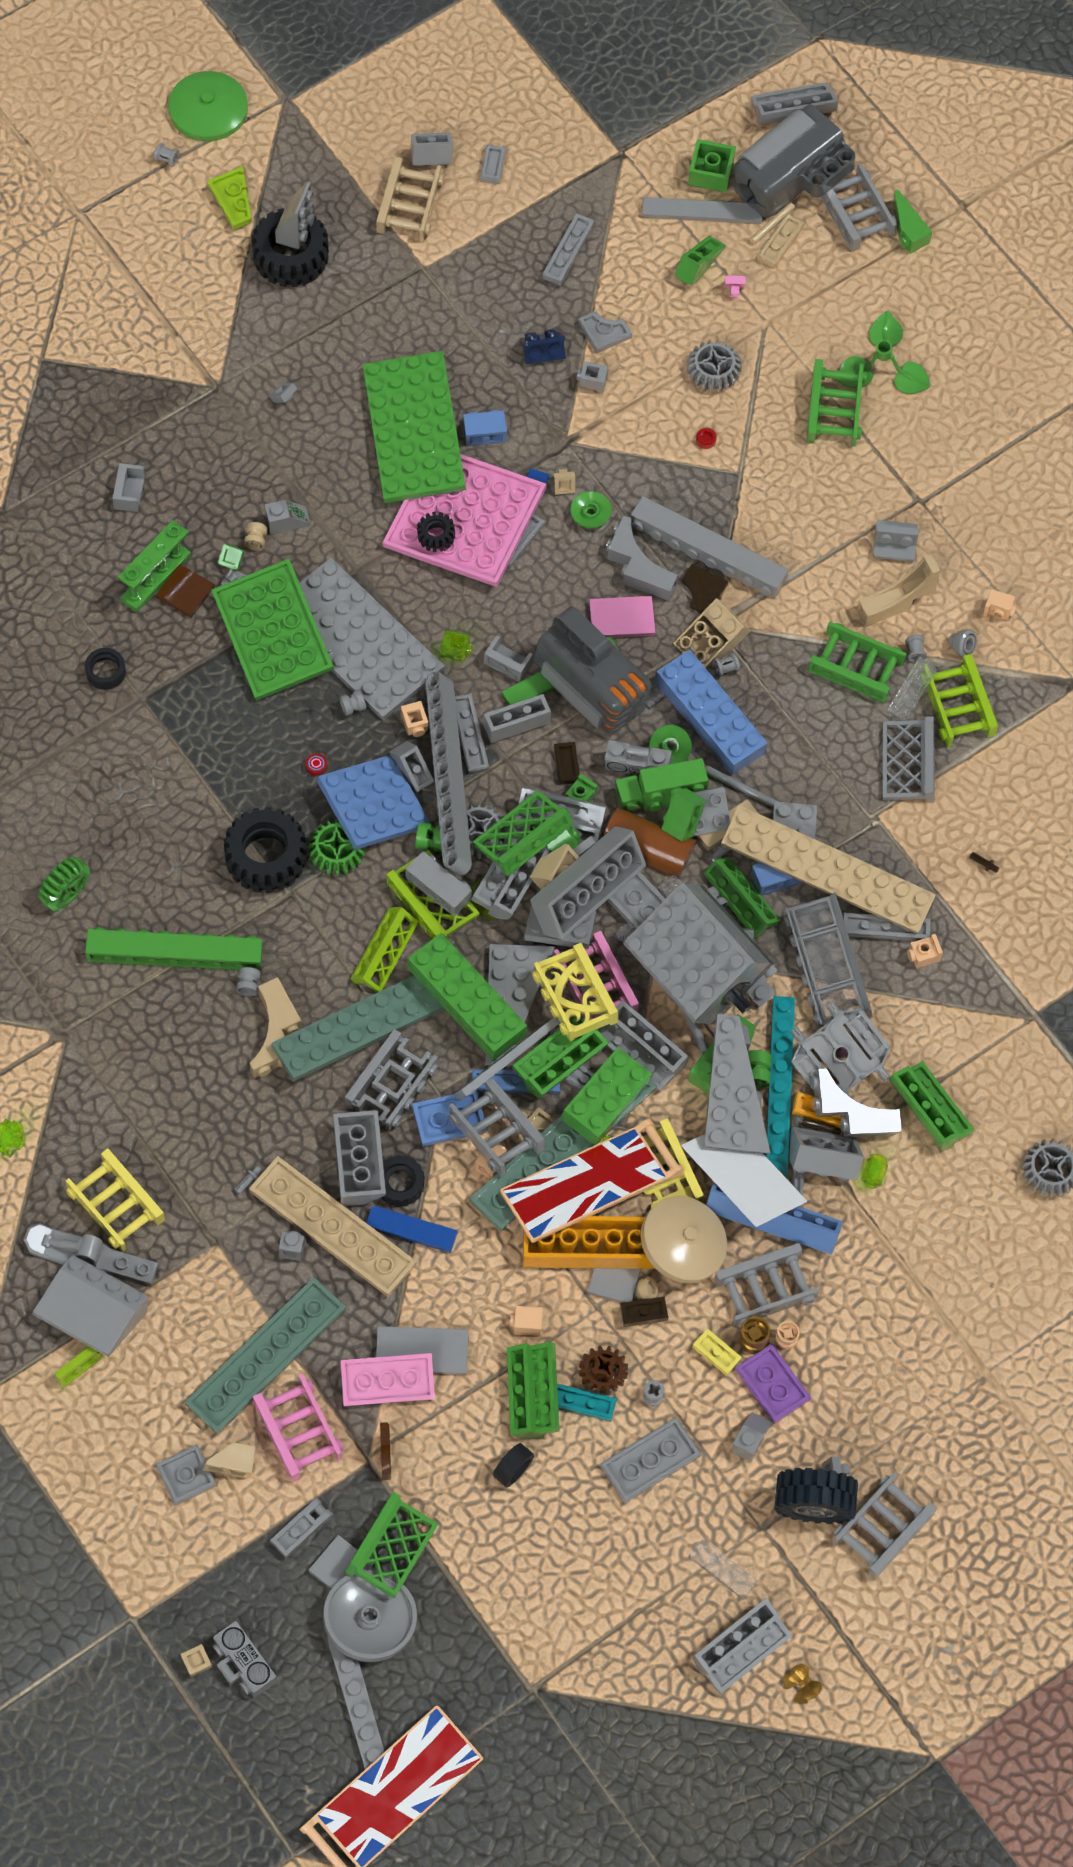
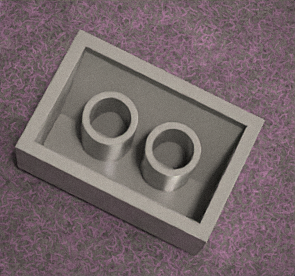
M792 1126L789 1160L795 1171L800 1173L812 1172L822 1177H828V1175L835 1176L844 1181L849 1179L857 1180L864 1156L856 1138Z

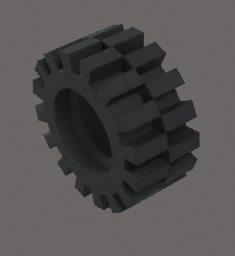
M436 511L432 512V516L427 513L425 514L426 519L422 517L420 519L421 522L417 524L419 543L421 542L423 548L426 546L428 551L432 548L433 552H437V549H440V552L444 551L443 547H446V549L450 548V544H453L455 539V527L452 518L449 519L447 514L443 517V512H439V515H436ZM435 527L444 530V533L440 536H431L428 532Z

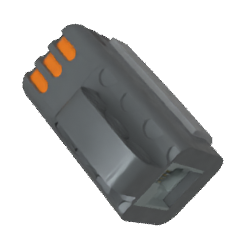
M570 606L553 619L552 626L538 640L534 663L541 669V675L598 730L603 729L608 733L617 732L645 710L652 687L651 681L575 607Z

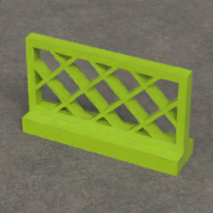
M429 850L425 851L427 855H432ZM415 859L397 871L392 870L386 874L388 886L413 917L419 921V924L431 939L440 933L447 938L480 916L479 911L470 901L465 908H468L472 913L467 917L457 915L454 917L442 914V907L440 908V913L430 912L428 910V903L436 902L429 898L428 895L427 897L417 896L415 893L416 886L410 881L404 880L401 876ZM441 918L454 920L453 926L445 931L441 926Z

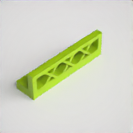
M402 907L388 908L350 979L355 984L365 983L376 993L382 991L419 921ZM404 918L410 922L406 931L402 930L401 924ZM398 935L399 945L396 949H393L392 939ZM388 953L389 964L383 967L382 958L384 954ZM378 971L380 980L378 984H375L371 978L374 972Z

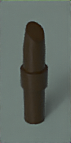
M803 1119L800 1123L815 1131L838 1135L841 1133V1128L821 1121Z

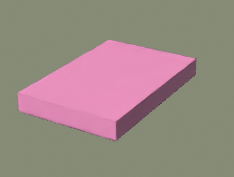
M652 596L589 599L591 623L606 638L609 636L611 638L655 636Z

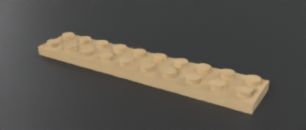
M741 805L738 806L721 842L722 846L830 895L835 892L837 898L915 934L919 933L936 894Z

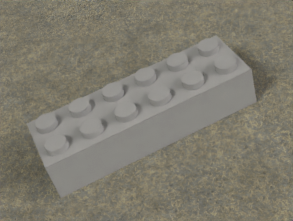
M615 826L530 899L544 935L562 940L646 866L633 830Z

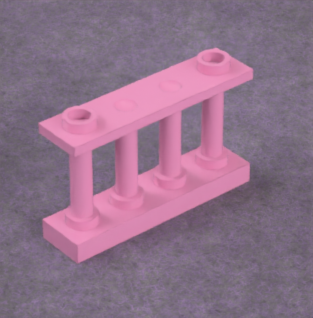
M601 931L594 933L589 950L585 949L588 956L591 954L599 955L601 959L600 964L595 965L594 968L598 974L603 971L604 973L608 972L611 979H609L610 982L604 984L607 992L617 990L620 995L619 1000L613 1002L615 1007L624 1000L638 1012L639 1003ZM556 949L553 956L560 954L559 950ZM575 959L562 965L567 968L566 965L572 963ZM554 968L555 971H559L560 974H562V972L559 969ZM578 974L576 979L581 980L584 978V975ZM568 980L566 985L575 1003L583 1005L582 1000L585 992L580 993L577 985ZM603 1013V1014L590 1015V1020H592V1019H594V1018H596V1017H599V1016H601V1015H604V1013Z
M303 1373L299 1375V1386L276 1397L264 1399L262 1393L253 1396V1403L292 1483L300 1479L299 1471L302 1470V1467L332 1453L340 1461L342 1460V1451H344L340 1439L334 1438L312 1393L315 1389L311 1380H306ZM305 1393L310 1403L309 1406L283 1418H273L270 1411H273L274 1407ZM313 1413L315 1414L320 1425L290 1439H283L280 1432L283 1430V1427ZM320 1434H325L330 1445L300 1459L297 1457L293 1459L290 1453L293 1450L292 1447Z

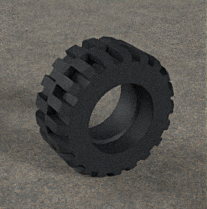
M284 208L278 209L276 213L270 212L267 214V218L263 217L258 222L259 225L255 226L252 235V256L257 271H260V275L263 278H269V282L273 284L277 282L283 287H286V285L297 287V284H308L310 279L314 281L318 278V273L321 274L325 270V265L329 259L328 233L321 220H317L315 216L313 225L308 226L307 229L308 235L305 244L308 248L305 251L293 256L282 255L273 249L277 244L275 231L284 212Z
M265 807V810L254 808L252 813H248V811L242 813L241 819L236 818L232 822V827L227 829L226 838L224 839L225 862L228 872L232 874L233 879L237 883L241 881L242 887L245 889L252 887L253 892L260 893V890L272 893L273 889L283 890L286 884L291 886L295 882V877L299 878L301 876L302 868L306 865L305 833L302 832L299 822H294V817L290 814L285 816L283 810L277 809L272 811V807ZM260 838L276 839L286 847V851L279 859L269 863L256 862L245 853L248 845Z

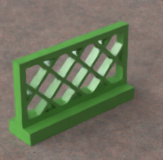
M537 790L475 839L473 844L501 867L502 872L506 876H509L571 827L573 823L567 809L558 807ZM540 799L542 801V806L531 807L536 800ZM555 811L552 816L545 818V812ZM541 812V818L530 819L531 813ZM526 813V819L515 820L517 815ZM540 824L533 831H528L529 825ZM525 825L524 831L514 832V826ZM510 826L509 832L499 833L502 827ZM523 837L517 844H512L513 838ZM509 838L508 844L497 845L498 839ZM494 839L493 845H482L486 840ZM507 850L499 858L496 856V851Z
M394 1491L345 1570V1573L351 1577L354 1574L392 1598L396 1597L438 1525L435 1521L399 1500L401 1496ZM399 1508L408 1513L409 1520L399 1522L397 1516ZM424 1523L429 1526L428 1533L419 1534L416 1524ZM411 1525L414 1535L404 1537L401 1526ZM396 1527L399 1538L388 1540L386 1530ZM416 1540L418 1550L408 1552L405 1541ZM401 1543L403 1553L393 1555L390 1544ZM385 1545L388 1556L378 1558L375 1548ZM405 1558L407 1568L397 1570L395 1559ZM390 1560L393 1571L382 1573L379 1562ZM375 1564L377 1574L369 1575L364 1572V1566ZM385 1577H395L397 1585L394 1590L385 1584Z

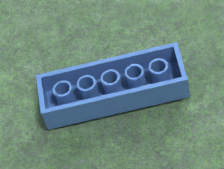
M690 649L656 671L655 684L731 776L765 754L766 740Z

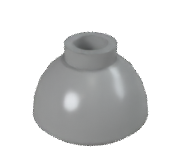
M972 629L960 630L957 633L951 634L949 644L952 645L953 650L960 657L972 654L977 645L976 633Z

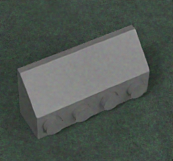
M378 1110L333 1114L341 1204L343 1206L364 1205L385 1196Z

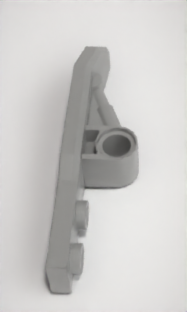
M41 1223L28 1227L24 1237V1243L29 1253L42 1259L64 1265L72 1255H75L107 1274L152 1286L159 1266L157 1262L113 1250L96 1236L85 1234L81 1237L53 1229Z

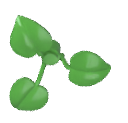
M889 310L881 314L870 328V341L873 345H876V354L873 355L870 364L867 365L866 360L862 357L852 356L842 363L839 370L858 373L859 365L864 364L863 371L867 372L866 384H862V387H865L873 379V373L870 368L876 359L881 361L891 359L895 369L899 372L894 379L896 388L905 394H915L930 387L929 377L919 364L906 362L902 369L899 368L895 356L892 354V346L897 345L902 340L903 329ZM837 379L839 383L846 387L857 388V381Z

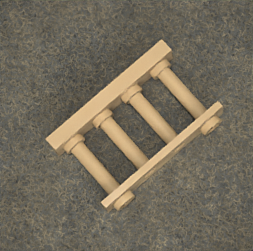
M394 158L376 221L377 233L385 234L386 227L395 226L420 231L419 242H424L425 235L430 233L431 223H429L438 188L443 186L444 174H441L442 166H437L434 175L406 169L403 166V158ZM408 177L433 182L431 191L401 185L399 183L400 178ZM402 193L427 198L428 202L426 207L398 202L395 199V195ZM396 209L424 216L422 223L392 218L390 213Z

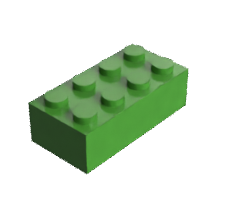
M617 1047L564 1109L561 1120L594 1146L597 1145L649 1084L653 1073Z

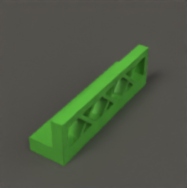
M730 857L715 859L703 873L712 886L719 891L720 896L729 902L728 906L743 925L748 929L754 930V938L760 937L768 927L778 925L781 922L779 917Z

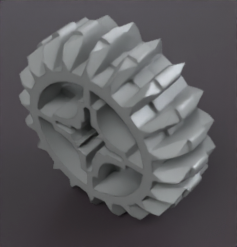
M709 339L707 344L701 342L700 347L695 346L694 350L691 351L687 360V372L690 374L691 381L695 380L696 386L702 385L703 390L707 387L710 392L713 389H717L720 392L721 387L727 390L729 385L734 386L735 380L739 379L742 361L738 351H734L733 345L727 347L726 342L719 344V340H717L715 343H712Z
M480 803L477 804L476 808H473L470 804L467 810L471 858L477 855L479 860L485 854L474 846L473 841L503 818L502 813L496 814L497 809L495 807L489 810L488 804L484 808L481 807ZM502 827L499 833L507 832L508 828ZM505 838L498 839L497 845H503ZM494 839L486 840L482 845H493Z
M1053 1138L1050 1144H1048L1044 1139L1041 1145L1036 1142L1033 1148L1027 1150L1028 1155H1024L1023 1161L1025 1163L1022 1164L1021 1168L1025 1170L1023 1178H1029L1026 1182L1027 1186L1034 1185L1033 1192L1039 1189L1041 1190V1196L1048 1192L1050 1198L1053 1197L1054 1193L1058 1197H1061L1063 1192L1066 1194L1070 1193V1188H1073V1152H1070L1071 1145H1067L1065 1148L1063 1147V1141L1055 1144ZM1037 1158L1041 1160L1040 1164L1042 1165L1038 1173L1035 1169V1160ZM1065 1164H1067L1069 1169V1176L1066 1179L1062 1171ZM1048 1166L1054 1167L1056 1170H1053V1168L1050 1170Z

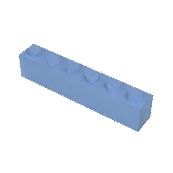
M715 1182L706 1204L717 1216L831 1255L843 1223L841 1220L798 1206L755 1227Z

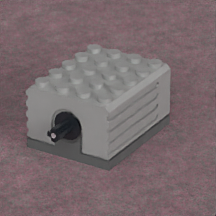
M680 884L624 942L626 948L693 1023L714 1025L716 1023V1014H725L733 1005L742 1014L748 1011L752 1004L744 997V994L774 964L704 886L696 884Z

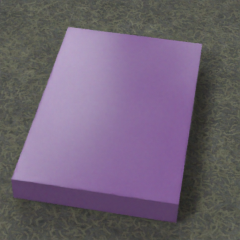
M770 1344L735 1367L736 1373L773 1424L797 1410L812 1398L773 1344Z

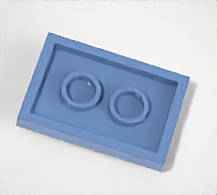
M477 1089L462 1100H457L454 1095H448L412 1103L422 1147L467 1137L458 1126L455 1127L449 1120V1105L453 1103L459 1111L479 1099ZM482 1108L466 1117L472 1126L484 1119ZM485 1128L478 1134L487 1133V1128Z

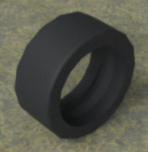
M106 647L99 648L91 652L86 658L85 671L87 680L97 689H113L124 680L126 674L124 658L118 651ZM101 660H111L117 664L118 670L111 677L102 678L93 673V666Z
M518 1443L499 1462L493 1472V1477L506 1488L510 1487L530 1466L534 1454L522 1443Z

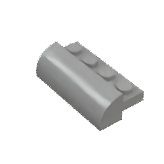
M827 82L751 96V103L756 113L758 125L781 122L797 109L802 110L808 104L816 107L822 114L836 112L838 108L836 95L833 89L829 88Z
M523 786L519 804L536 792L537 789ZM538 790L558 807H564L568 810L573 823L571 828L574 827L581 835L580 844L590 836L596 837L599 841L607 806ZM540 799L536 800L531 807L542 806V801ZM555 811L545 812V818L552 816ZM541 812L531 813L530 816L534 817V819L541 818Z
M547 846L544 847L519 868L518 874L512 873L506 876L503 872L497 871L496 863L493 862L471 900L488 909V915L498 919L511 918L532 882L530 875L539 859L548 855L550 849Z
M622 1000L616 1007L618 1023L611 1026L608 1024L601 1027L598 1031L609 1042L608 1047L613 1052L619 1047L653 1073L650 1081L661 1092L674 1077L681 1073L689 1057Z
M767 1598L763 1599L693 1655V1660L698 1670L707 1677L719 1694L724 1692L792 1637L791 1633L779 1619L780 1615Z

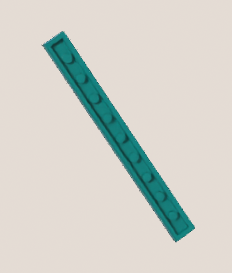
M773 996L770 1049L772 1062L767 1115V1140L770 1154L766 1153V1157L787 1179L792 1084L791 1060L793 1058L794 1037L790 1032L794 1029L795 997Z

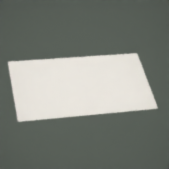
M705 1134L681 1145L755 1227L807 1202L763 1153L704 1147Z

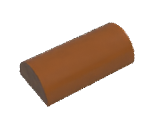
M619 807L614 811L604 833L606 835L615 826L633 830L646 865L677 879H680L697 845V841L689 838L680 841L663 831L661 825Z

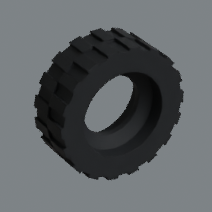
M406 1155L391 1156L386 1161H383L386 1195L382 1196L381 1199L389 1205H395V1207H406L411 1203H415L424 1191L425 1178L421 1165L415 1159H411ZM404 1171L410 1176L411 1184L406 1190L396 1191L390 1186L389 1178L394 1172Z

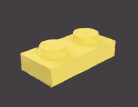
M708 1328L692 1346L726 1376L742 1360L739 1354Z

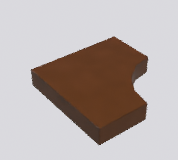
M388 1422L380 1423L382 1481L391 1479L390 1429Z

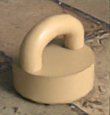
M651 1277L639 1280L635 1290L638 1300L656 1298L658 1287L655 1280Z

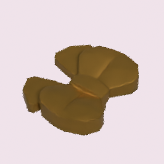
M802 1663L796 1665L790 1670L789 1675L786 1674L784 1676L783 1684L786 1689L795 1687L798 1684L801 1687L794 1698L799 1704H807L808 1700L816 1698L822 1691V1683L814 1681L809 1677L808 1665Z

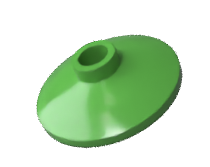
M588 491L574 498L571 503L570 512L573 520L578 525L593 529L601 527L608 522L611 517L612 507L610 501L603 494Z
M664 725L658 728L651 736L649 748L672 751V764L688 759L692 750V742L689 734L683 728L677 725ZM673 741L675 748H669L668 742Z

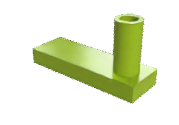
M88 1346L54 1373L57 1382L64 1389L105 1357V1355Z

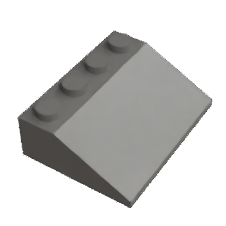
M72 1255L56 1274L34 1309L33 1315L109 1357L146 1315L148 1296L79 1257Z

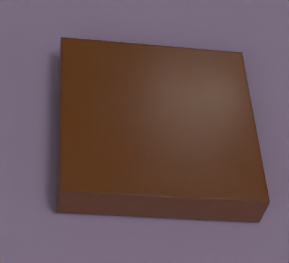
M179 564L156 594V597L192 618L212 592V589L215 588V584Z

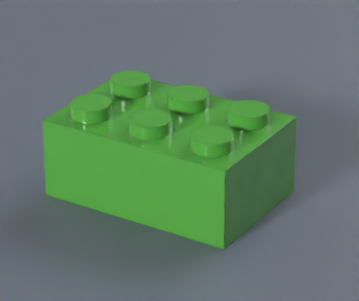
M703 758L640 770L639 786L643 795V811L650 810L654 812L661 808L669 807L672 794L684 788L692 792L707 790L709 780Z

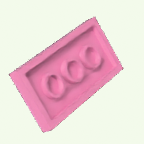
M432 1353L340 1360L344 1406L435 1399Z

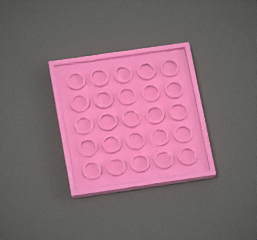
M460 454L466 490L404 500L382 544L384 548L498 587L546 490V483ZM436 511V515H439V512H443V517L447 514L449 519L452 518L455 527L454 543L450 544V548L446 549V547H443L444 551L440 552V549H437V552H433L432 548L428 551L426 546L423 548L421 542L419 543L417 524L421 522L420 519L422 517L426 519L425 514L427 513L432 516V512ZM435 527L430 529L428 533L431 536H440L444 533V530Z

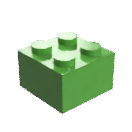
M697 139L689 170L688 185L727 193L736 146Z

